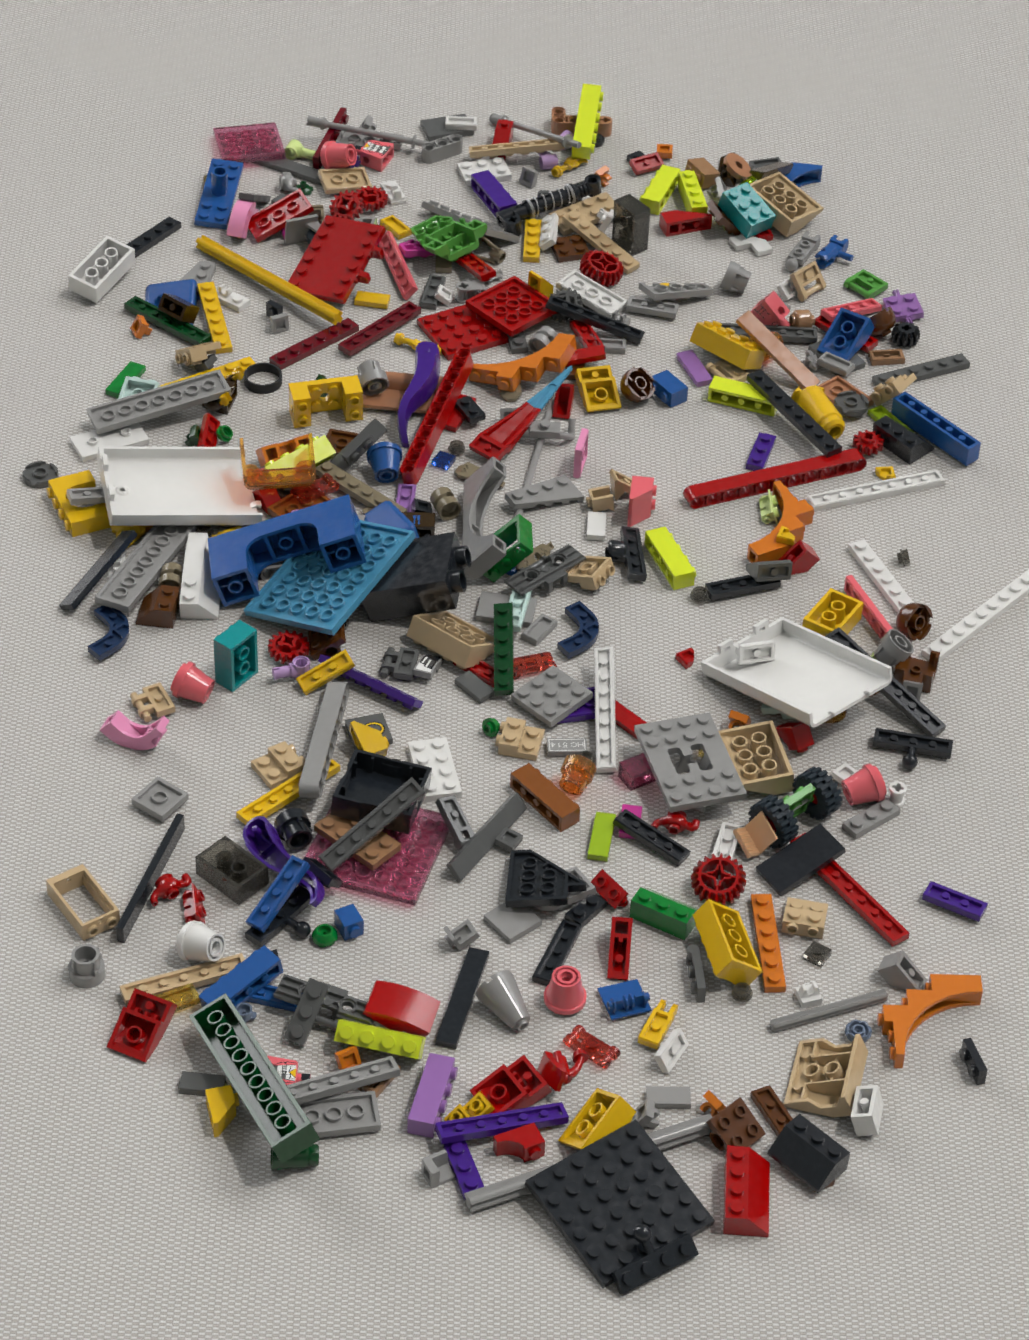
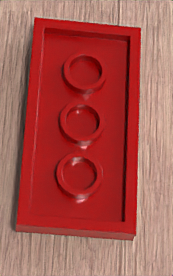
M299 188L252 215L248 229L257 243L285 228L286 220L304 217L313 212L314 209Z

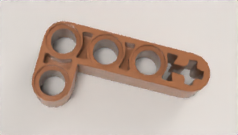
M563 107L552 108L551 133L560 135L563 131L569 130L574 134L577 115H566V110ZM600 116V121L596 122L599 123L598 133L604 137L612 134L613 120L611 117Z

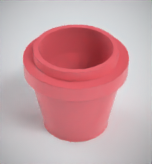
M327 141L321 148L320 159L325 169L346 168L355 165L357 152L352 144Z
M191 661L187 664L183 663L172 682V696L204 704L213 690L215 680L198 669L195 663Z
M870 763L863 765L862 769L841 782L844 795L851 806L873 801L880 802L885 799L887 794L885 782L880 771Z
M567 965L556 968L552 973L550 983L544 991V1003L547 1008L556 1014L572 1015L581 1011L586 1004L587 994L582 985L580 972L576 968Z

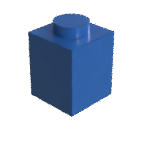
M354 904L334 910V924L344 941L364 935V920Z

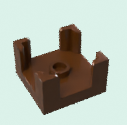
M931 651L929 661L912 658L910 655L905 661H900L896 664L894 678L902 685L904 680L923 683L922 692L930 694L938 669L940 652Z

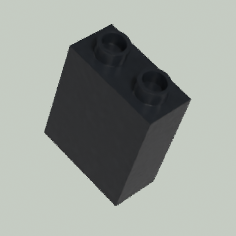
M455 532L415 538L362 601L370 621L375 622L456 609L459 593L465 592L467 588L464 569L470 568L472 563L469 547L467 545L460 546Z

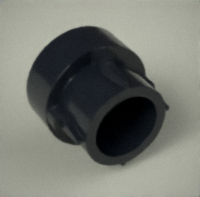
M290 808L284 810L276 817L274 827L280 839L285 841L290 849L295 851L303 849L314 839L311 822L303 809Z

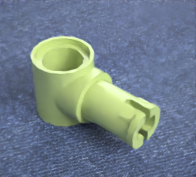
M296 139L291 140L283 151L284 156L290 160L296 157L313 160V155L316 152L315 150L304 148L301 142Z

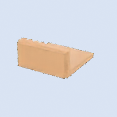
M763 811L755 816L745 827L733 830L747 858L761 855L778 839Z

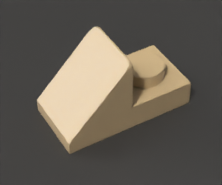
M611 469L609 471L611 491L617 501L624 492L630 495L632 478Z

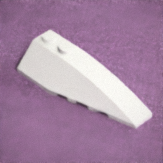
M189 532L179 602L181 619L218 620L220 597L211 579L208 533Z

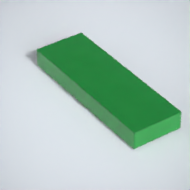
M130 361L105 389V394L118 398L126 376L140 378L146 371V366Z

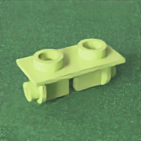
M768 489V495H763L759 499L761 520L765 524L775 521L776 525H778L777 517H780L777 507L778 501L776 495L772 496L770 489Z

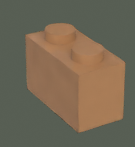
M704 157L688 159L685 170L695 171L701 189L716 185L715 178L720 176V172Z

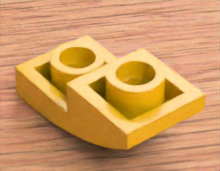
M478 1092L464 1106L461 1104L457 1105L444 1120L449 1121L490 1114L495 1108L481 1092Z

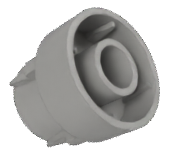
M731 261L720 287L728 291L744 293L752 273Z
M374 359L367 360L357 367L358 378L364 395H378L389 387L387 374L381 369L378 361Z
M890 629L881 638V645L874 651V656L878 661L893 668L900 661H905L914 652V648L904 634L895 629Z
M91 944L75 946L71 954L72 959L68 964L69 979L72 984L79 988H93L102 983L105 978V963L99 947Z

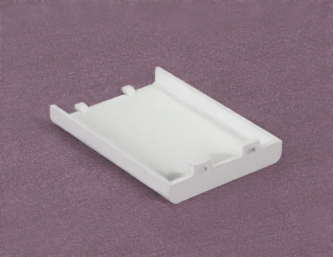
M99 446L97 461L110 526L252 525L262 522L263 514L257 511V507L261 508L262 506L261 501H255L249 479L250 477L254 479L253 471H247L245 463L246 447Z
M783 617L768 624V620L763 619L752 626V634L734 644L731 638L717 645L718 653L701 662L704 675L813 728L885 688L892 681L891 666ZM773 640L775 642L774 660L738 664V655L735 653L736 645Z

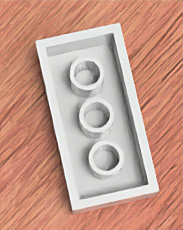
M106 236L68 275L69 290L97 303L135 264V249Z

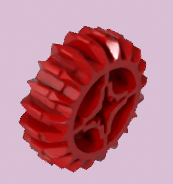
M595 249L583 255L579 270L583 275L600 285L609 287L618 284L620 279H622L624 266L618 257H614V254Z
M713 853L710 859L705 856L704 862L699 860L697 866H694L691 875V887L694 889L695 896L699 895L700 901L710 899L725 906L727 901L732 904L734 898L739 900L740 893L743 894L746 885V873L743 871L742 864L738 865L737 859L731 861L730 855L723 858L722 853L719 857H716ZM720 875L719 884L717 885V879Z

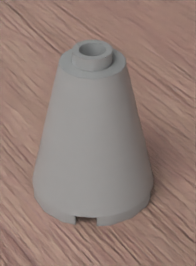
M509 970L495 973L490 976L493 980L489 983L484 981L478 987L476 996L480 1002L512 1030L521 1031L529 1025L530 1016L514 975Z

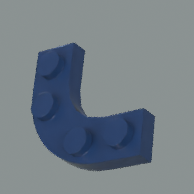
M581 601L565 607V614L579 627L578 632L573 636L557 643V649L568 659L588 650L598 638V619Z
M104 605L94 610V616L102 621L109 628V631L103 638L88 645V652L99 661L120 650L129 638V623L126 616L120 610Z

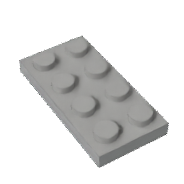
M375 1091L327 1096L299 1104L319 1138L381 1131Z

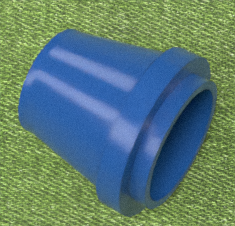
M386 441L371 446L367 450L366 456L375 479L380 483L395 481L399 476V466L402 460L401 448L397 444Z

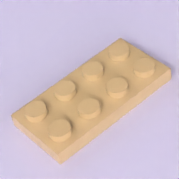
M607 192L551 212L549 215L553 213L558 215V230L563 236L575 232L562 221L563 215L576 209L595 225L600 220L596 215L601 208L607 212L611 209L615 210L614 217L621 215V208Z

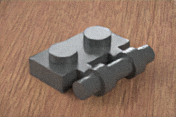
M389 647L383 656L384 663L380 667V676L387 678L388 674L392 672L393 678L413 680V669L419 658V649L400 647V651L396 652L393 647Z

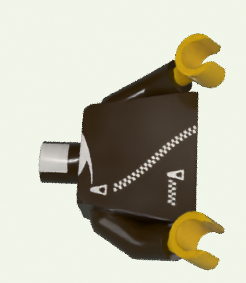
M240 366L233 370L232 373L234 375H230L225 379L232 395L226 392L220 395V399L203 403V408L211 412L228 415L238 395L237 380L243 379L244 371Z

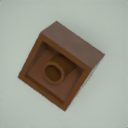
M160 585L144 596L136 619V625L173 629L180 608V587Z

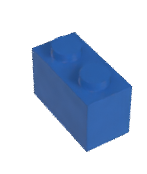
M665 370L652 376L654 379L652 385L655 387L654 394L670 408L687 401L688 387L671 372Z

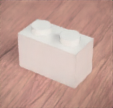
M878 1085L856 1086L851 1112V1120L856 1136L878 1135L884 1103Z

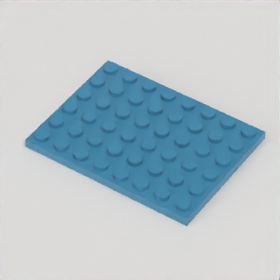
M360 520L366 563L331 573L322 551H312L289 558L259 591L260 596L254 597L244 608V613L246 616L334 636L415 539V532Z

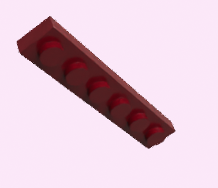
M341 107L333 120L334 123L344 125L348 123L349 115H347V108ZM328 129L313 155V168L319 170L323 166L320 159L321 148L327 141L336 142L341 130Z
M408 301L340 342L338 350L351 357L421 314V307Z
M346 318L341 323L338 322L336 325H332L270 356L269 363L278 366L282 370L358 332L359 325Z

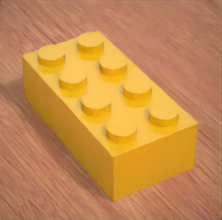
M717 321L697 322L690 338V342L743 370L760 369L766 356V352L756 342L752 343L748 337L735 334V330L724 328Z
M708 899L693 914V918L696 923L695 926L700 933L701 942L705 946L707 957L713 967V973L719 979H725L735 985L738 984L747 988L762 973V969L739 911Z

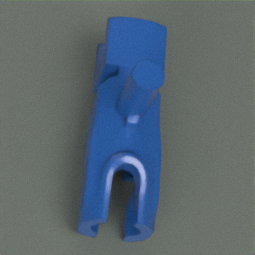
M833 235L829 239V243L814 256L816 258L820 257V259L815 260L820 269L828 267L837 257L852 262L854 256L845 253L848 249V239L839 241L836 239L838 236Z

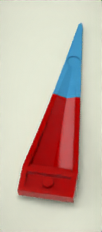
M572 365L515 411L479 433L469 444L470 450L488 460L495 457L500 461L505 454H509L573 369Z

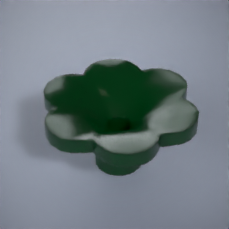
M301 181L296 186V188L301 189L304 195L309 196L312 194L313 187L309 186L306 181Z

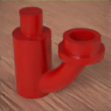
M578 1049L574 1051L572 1057L575 1064L569 1069L567 1059L562 1055L561 1051L558 1050L553 1053L555 1061L563 1063L568 1072L566 1084L570 1083L572 1078L578 1075L583 1063L589 1059L588 1053L585 1050Z

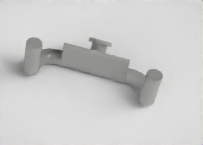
M569 418L568 433L560 432L561 422H550L547 419L533 421L530 425V431L526 430L522 437L574 440L576 419Z

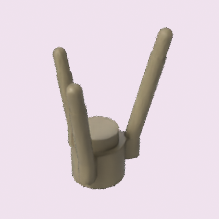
M485 236L481 237L482 241L492 248L489 252L491 258L480 255L476 256L493 265L496 262L501 264L506 258V252L495 246Z

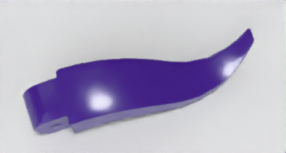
M423 341L416 346L414 376L400 401L397 414V428L401 445L404 448L409 447L407 428L412 413L432 396L439 381L440 354L438 346L433 342Z
M256 816L249 820L243 829L242 835L245 845L259 862L278 875L291 856L284 848L276 828L264 816ZM307 870L298 885L308 889L310 893L309 904L316 908L324 899L325 889L317 877L310 870Z

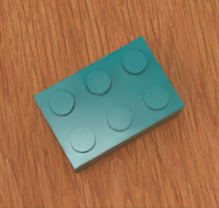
M748 182L724 191L718 202L721 210L746 239L771 229L776 218L775 213Z
M238 620L213 639L215 682L231 692H234L258 673L257 629Z

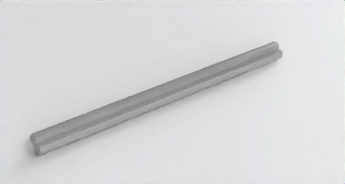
M709 1113L647 1134L661 1151L709 1135L712 1130L706 1122L712 1116ZM552 1165L464 1193L467 1208L469 1207L470 1212H474L529 1194L531 1192L525 1185L526 1180Z

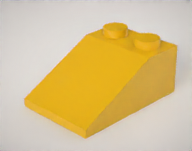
M596 1088L558 1141L581 1150L630 1123L636 1111L620 1095Z

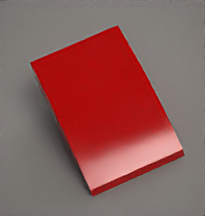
M376 980L363 1014L390 1030L404 1031L409 1034L426 1037L431 1031L441 1001L407 986Z
M134 988L127 1007L122 1008L107 1048L146 1063L162 1039L178 1005Z
M522 1055L508 1067L503 1064L469 1090L473 1096L481 1092L495 1108L490 1114L528 1108L552 1092L548 1083L525 1055Z

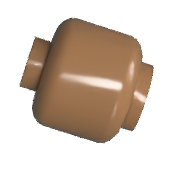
M807 309L795 310L789 316L790 327L812 328V325L815 324V317Z

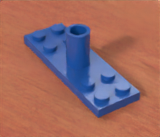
M212 158L194 225L227 230L244 163Z

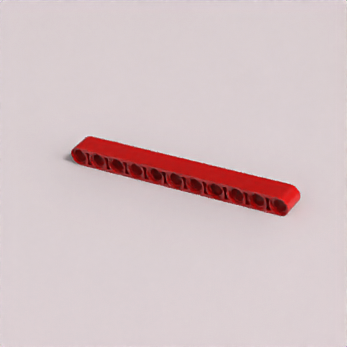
M461 348L456 351L402 462L400 472L404 484L416 485L419 482L472 371L474 364L468 348Z
M853 448L828 458L822 455L690 485L684 489L683 496L691 508L697 509L767 493L768 489L773 491V483L779 480L784 486L789 488L859 472L866 467L867 461L858 449Z

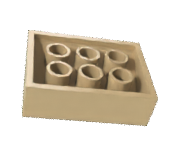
M776 172L750 183L751 187L775 213L776 218L772 226L785 237L797 233L824 209L781 172Z
M448 611L413 615L406 635L413 639L414 643L426 646L428 651L442 655L443 659L456 663V666L461 669L474 667L481 660L483 661L494 653L493 636Z
M773 720L718 731L745 790L773 795L792 792L794 789L792 787L794 773Z

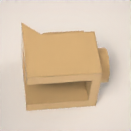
M609 485L588 489L589 497H586L588 508L592 507L593 512L607 509L614 511L613 494H610Z

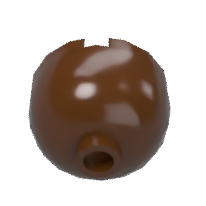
M891 306L887 307L888 311L884 309L870 317L875 327L871 333L872 336L882 335L884 337L891 333L890 329L896 323V316Z
M633 367L621 378V392L629 401H645L654 394L655 387L652 385L654 379L646 369Z
M912 602L904 605L896 618L898 631L914 641L916 639H924L932 624H929L930 618H933L931 609L927 605Z

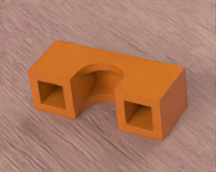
M311 434L257 449L256 454L260 467H265L264 465L271 460L277 461L286 452L290 454L301 444L305 446L310 443L309 441L312 439Z

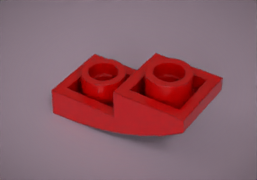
M544 1051L538 1072L551 1088L560 1092L562 1085L567 1083L568 1072L563 1063L555 1061L553 1053Z

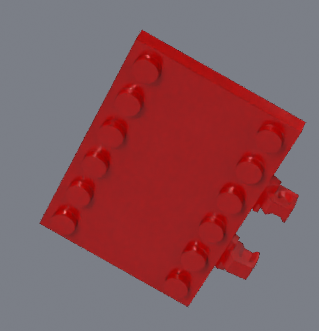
M326 215L288 282L318 299L345 304L356 284H369L371 280L370 274L364 271L371 258L383 259L385 254L383 248L378 247V244L386 232L385 226Z

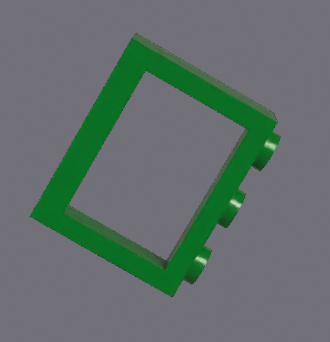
M520 514L493 533L506 543V548L516 540L518 542L506 550V556L483 574L492 582H496L533 553L532 523Z

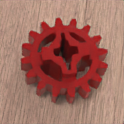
M367 186V188L361 187V190L356 189L355 194L359 193L360 197H362L365 206L363 209L366 212L368 210L373 212L374 209L379 211L380 208H385V205H387L388 194H386L385 190L382 191L381 187L376 188V186H373V188H370V186Z
M346 190L344 194L340 191L339 196L334 195L335 200H331L332 205H329L332 216L354 220L355 217L360 218L359 213H364L362 210L365 208L364 201L359 193L355 194L354 190L349 193Z
M288 630L285 633L278 632V636L272 635V639H269L268 653H270V658L274 657L275 662L281 660V664H284L285 661L292 663L295 657L309 654V642H307V637H303V633L297 635L296 631L289 633Z

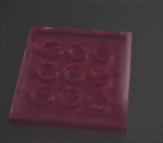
M275 122L213 128L221 160L249 163L286 158Z

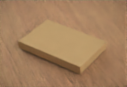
M364 167L318 170V176L325 194H337L340 191L345 193L346 190L349 193L352 190L356 192V189L361 190V187L367 188V186L372 188Z

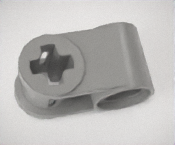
M480 280L458 282L456 284L457 295L455 300L458 303L465 304L466 300L487 289Z

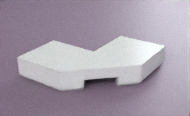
M743 234L729 237V243L736 251L751 248L758 257L773 252V248L765 239L753 236L746 239Z

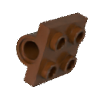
M344 624L334 636L308 630L310 655L314 660L319 659L321 654L333 657L341 652V645L346 643Z
M741 1097L706 1122L712 1130L710 1132V1139L713 1145L721 1151H726L727 1145L749 1147L766 1134Z

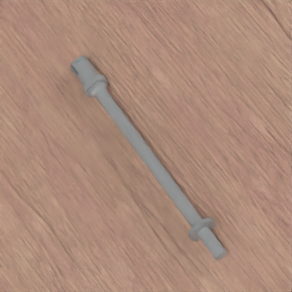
M495 113L489 117L490 122L497 124L498 119L509 120L508 116ZM514 121L513 128L560 142L566 149L571 146L581 147V142L573 140L570 134H566L563 137Z
M308 115L306 123L307 126L318 127L320 130L331 128L411 144L412 149L415 148V145L422 147L424 143L428 142L416 139L417 135H414L413 138L329 122L325 117L317 118Z

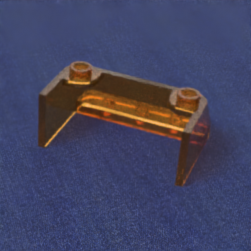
M308 433L309 460L300 461L294 468L259 470L257 466L252 464L246 465L243 438H239L241 473L244 486L247 489L262 490L311 486L315 483L316 466L312 433Z

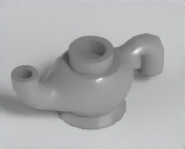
M282 172V176H279L280 191L283 189L292 193L298 190L296 188V178H293L290 172Z

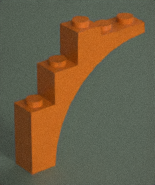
M558 333L554 340L544 348L521 359L497 364H474L469 375V381L497 385L498 390L514 392L522 380L538 383L545 371L562 373L577 349L575 335Z
M780 480L773 483L772 496L776 495L782 518L771 533L756 542L748 544L747 559L750 563L777 561L792 547V545L776 542L781 526L790 529L789 531L795 536V545L799 540H803L805 526L812 524L813 507L805 499L798 501Z
M930 974L929 983L925 982V990L906 989L905 998L901 999V1005L882 1006V1012L877 1015V1025L881 1026L882 1035H887L888 1043L892 1045L889 1048V1059H893L894 1068H903L906 1043L912 1033L924 1021L948 1009L980 1005L983 993L981 975Z

